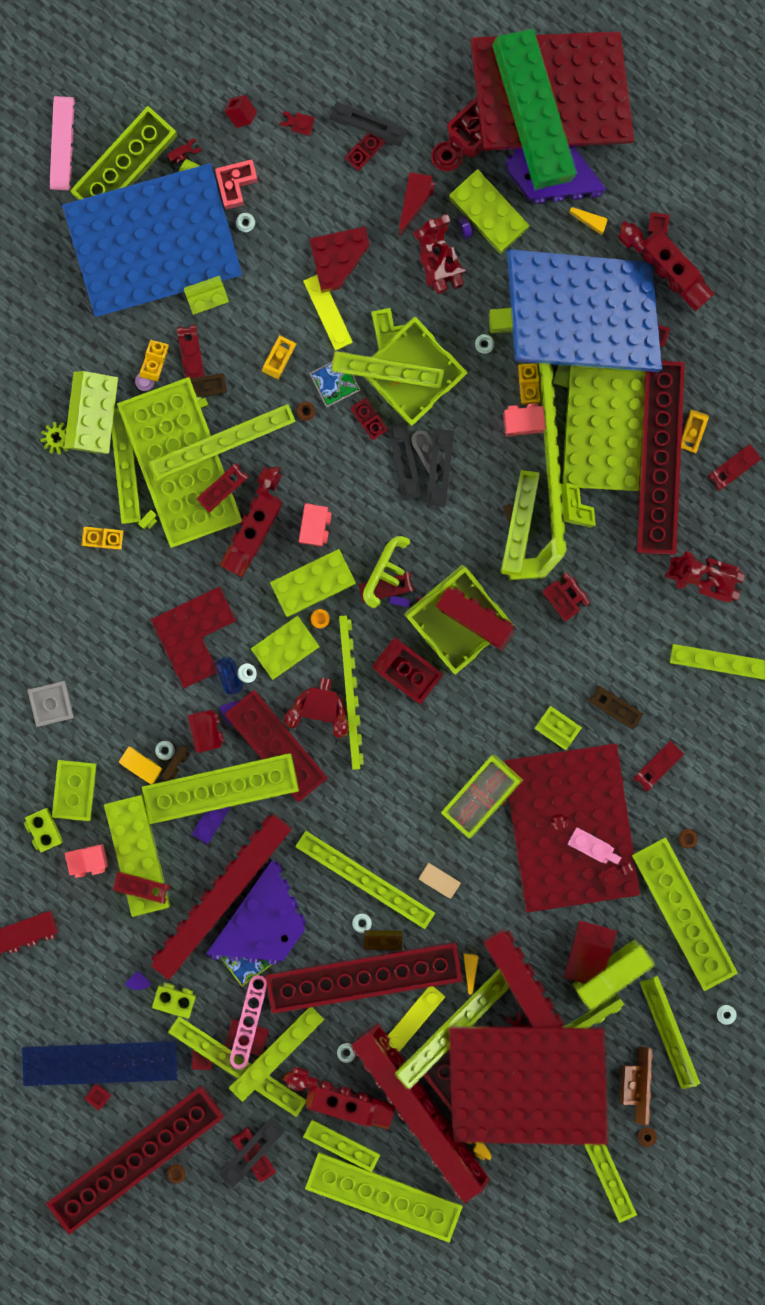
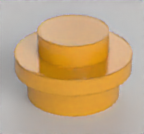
M318 609L312 613L311 623L316 628H324L329 624L330 616L325 610Z

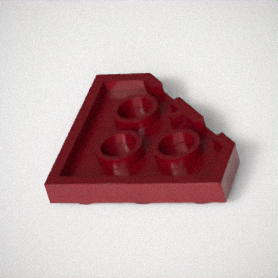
M366 226L309 238L321 293L341 289L344 281L353 272L364 252L366 253L369 249L370 244Z

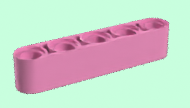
M54 96L50 168L51 190L71 189L69 181H71L72 169L70 162H72L71 143H73L74 97Z
M259 975L254 976L249 983L231 1053V1065L237 1070L244 1069L248 1063L267 989L266 979ZM257 980L262 981L264 984L260 990H256L253 987V983ZM251 999H256L259 1002V1006L252 1009L248 1006V1002ZM246 1018H252L254 1025L252 1027H245L243 1021ZM245 1036L250 1042L247 1046H241L238 1043L239 1038ZM235 1056H243L245 1059L244 1063L236 1065L233 1061Z

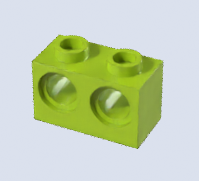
M48 808L25 817V828L28 833H32L34 837L32 843L36 850H40V853L63 843ZM36 817L43 819V826L40 828L34 825ZM44 834H48L51 837L49 845H45L42 842Z
M164 982L163 985L159 984L152 1008L189 1019L196 999L193 990L187 988L178 990L174 988L175 985ZM168 992L171 1000L164 1002L161 999V993ZM182 997L187 998L189 1006L182 1007L179 1004V999Z

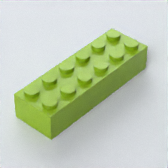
M147 106L70 192L76 199L81 200L134 185L178 136L177 132Z
M143 795L104 804L120 872L165 883ZM154 887L152 894L158 895L159 889ZM168 892L165 895V898H167L165 904L126 894L132 917L166 909L171 906Z

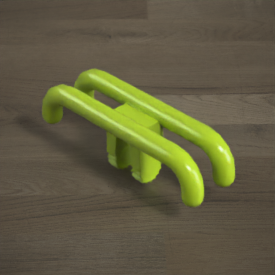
M396 536L385 546L363 592L364 601L371 608H376L381 603L380 599L374 595V589L379 579L398 586L399 581L384 572V569L403 576L405 571L388 561L395 547L406 548L410 544V539L407 537Z

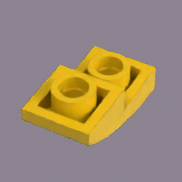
M150 340L139 377L158 382L167 355L168 344Z
M537 363L519 364L521 406L534 403L540 404Z
M83 527L81 546L121 550L123 531Z
M130 746L119 761L121 765L151 785L154 784L163 770L151 759L146 758Z
M475 1143L473 1151L476 1152L475 1156L482 1160L486 1158L491 1160L492 1155L485 1143Z

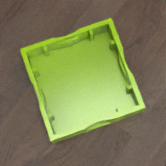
M413 317L372 357L441 368L444 370L440 389L402 382L391 385L396 383V381L371 377L365 378L394 410L412 426L443 394L455 386L467 372L449 352L445 351L437 343L428 329L416 317Z
M464 565L457 568L404 613L406 618L454 674H457L476 658L479 652L490 643L438 611L436 605L448 587L460 589L464 592L465 598H474L480 602L481 608L484 610L488 607L497 613V618L500 620L505 618L510 621Z
M634 939L610 956L607 968L603 973L587 984L575 981L572 985L589 1009L592 1010L655 964L642 946Z

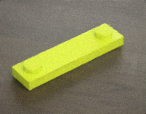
M318 275L304 280L303 282L335 351L352 344L351 337L330 292L321 293Z
M434 986L428 987L388 1034L390 1038L389 1045L392 1048H397L400 1052L445 996Z

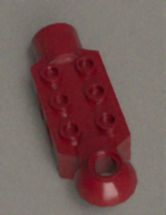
M477 97L447 124L450 140L439 143L432 150V163L439 170L453 171L461 164L464 156L475 158L483 150ZM445 155L452 157L448 161L442 159Z
M623 221L620 227V234L618 235L622 244L628 249L633 247L639 254L642 252L644 261L648 262L649 265L653 264L657 269L655 271L661 279L666 278L670 283L668 285L674 293L678 292L695 312L715 294L705 283L702 274L661 230L654 231L646 240H643V233L634 223L629 224ZM660 255H665L667 261L662 260ZM673 269H678L680 271V275H676L673 272Z
M279 466L263 468L257 480L260 485L255 492L259 496L258 498H253L249 506L252 510L249 515H244L240 523L242 525L240 532H235L231 540L233 545H229L219 566L242 578L255 558L283 505L279 498L268 493L269 490L274 491L282 477L279 474L281 469ZM263 513L265 518L263 521L257 522L255 521V515ZM248 530H255L256 535L254 538H246Z
M293 1067L292 1071L286 1073L282 1078L283 1081L288 1082L287 1086L300 1091L309 1088L306 1108L363 1126L389 1129L395 1110L394 1104L392 1105L387 1101L374 1097L372 1099L369 1097V1094L364 1092L352 1093L350 1088L340 1086V1089L335 1088L333 1083L322 1080L319 1083L317 1078L309 1076V1071ZM335 1096L338 1100L332 1103L328 1100V1097ZM351 1101L354 1102L356 1106L354 1108H349L346 1104Z

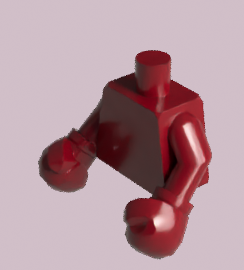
M321 678L318 689L311 687L304 690L285 714V724L289 728H296L301 717L334 723L333 734L336 738L345 737L349 731L346 708L342 697L338 696L337 692L330 691L331 679Z

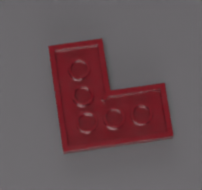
M220 586L151 619L183 688L218 673L202 637L236 622Z

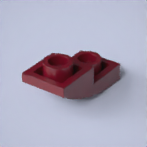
M367 133L348 153L345 159L360 171L386 142L378 136Z
M366 397L350 407L372 441L388 431Z

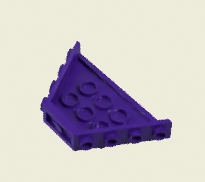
M568 146L577 173L571 182L535 190L532 179L526 180L524 177L525 174H530L523 149H516L513 155L509 154L505 164L508 166V174L529 202L534 201V204L546 203L545 200L553 199V202H561L566 197H572V200L583 199L584 195H591L592 198L603 196L602 193H606V188L574 146Z
M273 859L271 860L216 941L207 951L206 955H210V959H221V956H228L229 960L232 961L248 958V962L259 963L260 959L267 960L268 964H279V961H283L300 938L305 930L303 925L307 923L303 915H298L296 907L299 906L295 897H290L287 891L290 889L287 880H282L279 874L282 872L278 861L274 862ZM282 935L288 936V940L286 942L281 941Z

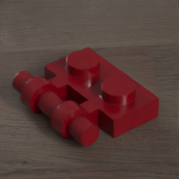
M568 572L561 576L566 582L564 585L561 586L558 580H556L542 591L564 622L580 611L576 605L579 601H581L584 607L590 603L586 597V592H582L576 584V579L572 578ZM569 587L576 595L574 599L565 591Z

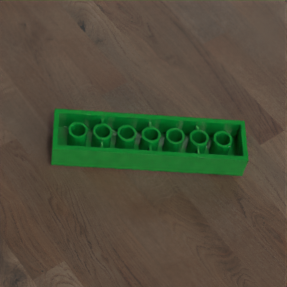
M534 29L497 36L492 46L535 190L571 182L577 173Z

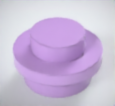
M139 373L135 379L136 386L142 391L150 390L154 386L155 381L139 377Z

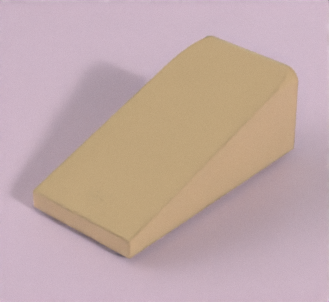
M429 862L418 878L450 899L461 884Z

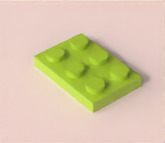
M296 616L252 647L251 650L272 680H274L320 646L301 619Z
M58 760L52 811L53 818L91 821L97 764Z

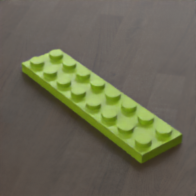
M285 754L143 786L142 790L149 824H156L299 792L292 754Z
M664 837L634 853L632 857L703 991L738 974L667 838Z
M321 1152L317 1154L305 1187L306 1190L446 1242L451 1240L463 1205L375 1172H370Z

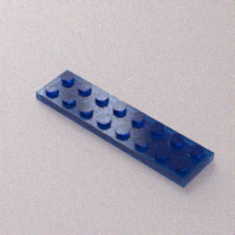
M176 1041L22 1047L23 1086L178 1080Z

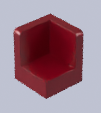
M246 94L230 98L224 110L236 128L250 125L257 113Z

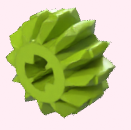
M53 422V428L46 425V428L49 430L48 433L45 431L41 432V434L46 436V438L41 439V442H48L44 445V449L50 448L51 454L55 452V449L59 455L61 454V448L66 452L68 451V449L64 448L67 429H64V423H61L58 428L57 423ZM57 433H59L62 439L60 442L57 440V443H55L53 436H57Z

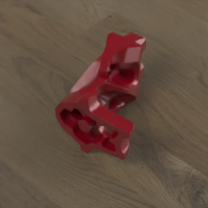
M448 214L437 219L428 220L420 229L413 232L414 237L420 243V261L425 270L427 286H433L437 294L448 290L446 282H450L454 290L461 288L464 285L462 276L466 272V269L461 266L457 259L454 247H449L444 241V233L448 231V224L450 222ZM438 247L440 254H434L433 248ZM446 258L451 260V264L447 263Z
M685 551L681 557H671L670 568L664 577L676 580V588H685L687 584H693L699 588L700 594L718 601L730 603L731 600L737 601L739 599L740 593L734 589L735 584L742 583L745 578V574L739 571V567L706 558L707 565H704L694 558V555L689 551ZM712 566H717L719 568V571L712 568ZM706 573L708 577L701 581L702 575ZM712 586L715 587L714 592H712L710 589Z

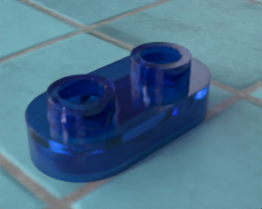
M231 657L219 659L216 669L225 692L229 695L241 692L243 683L238 677L235 661Z

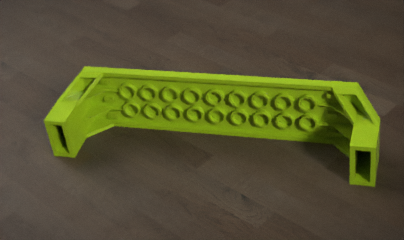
M512 308L490 310V334L513 332ZM547 363L538 364L541 404L544 409L546 428L544 431L552 540L536 558L524 559L521 576L509 575V581L545 578L566 552V541H563L565 525L562 522L561 516L563 514V503H560V496L562 495V486L559 483L560 464L557 463L559 447L556 445V437H558L557 426L554 424L556 408L553 406V399H555L554 387L551 385L553 369Z

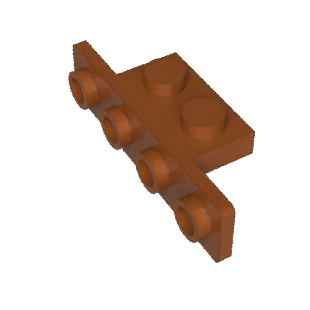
M645 1046L638 1047V1065H621L620 1104L636 1105L635 1123L641 1125L649 1124V1104L651 1099L650 1082L652 1079L651 1061L653 1055L652 1048Z

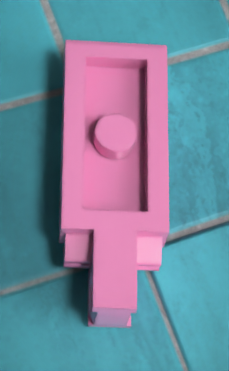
M577 827L568 842V845L606 864L608 860L618 864L621 857L612 853L614 848L611 845Z

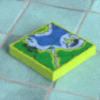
M221 956V959L241 986H244L254 976L259 975L272 965L268 964L267 960L260 959L259 963L248 962V958L232 961L229 960L228 956Z

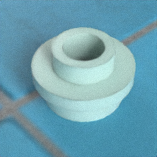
M242 213L236 219V226L242 232H249L255 226V219L249 213ZM244 219L249 221L247 226L242 225Z
M480 335L475 341V347L478 352L487 354L492 351L494 340L489 335ZM482 341L488 342L486 348L481 346Z
M251 664L241 665L238 670L239 679L245 683L254 681L256 678L255 667ZM247 670L250 672V676L246 674Z
M162 741L157 744L155 752L158 758L168 760L173 757L175 748L171 742ZM163 747H167L169 749V752L167 754L162 753Z
M358 914L354 917L352 925L357 932L364 933V930L371 928L372 922L368 915ZM359 920H364L366 925L360 927L358 925Z
M723 1005L717 1011V1018L722 1024H731L736 1019V1011L729 1005ZM730 1012V1017L724 1018L723 1014Z
M344 1043L339 1046L337 1056L342 1062L349 1063L355 1059L356 1055L352 1050V1044ZM345 1049L350 1051L349 1056L343 1055Z

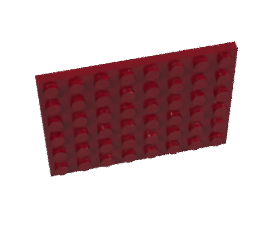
M621 31L535 35L568 146L633 143L634 134ZM497 36L472 37L470 43L483 150L523 149L492 46Z
M617 743L503 761L523 779L509 796V804L526 913L640 895L636 864L632 857L634 851ZM564 814V816L569 817L568 827L555 830L550 825V820L553 819L554 815ZM576 827L611 845L614 848L612 853L621 857L619 863L616 864L608 860L607 864L600 862L568 845ZM629 863L633 871L622 876L624 880L622 884L607 891L598 874L613 865L619 869Z
M449 1027L453 1142L608 1145L605 1028Z

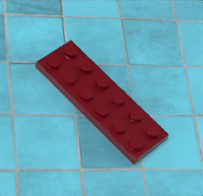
M255 690L225 713V716L262 760L292 754L299 792L291 794L298 803L328 778Z

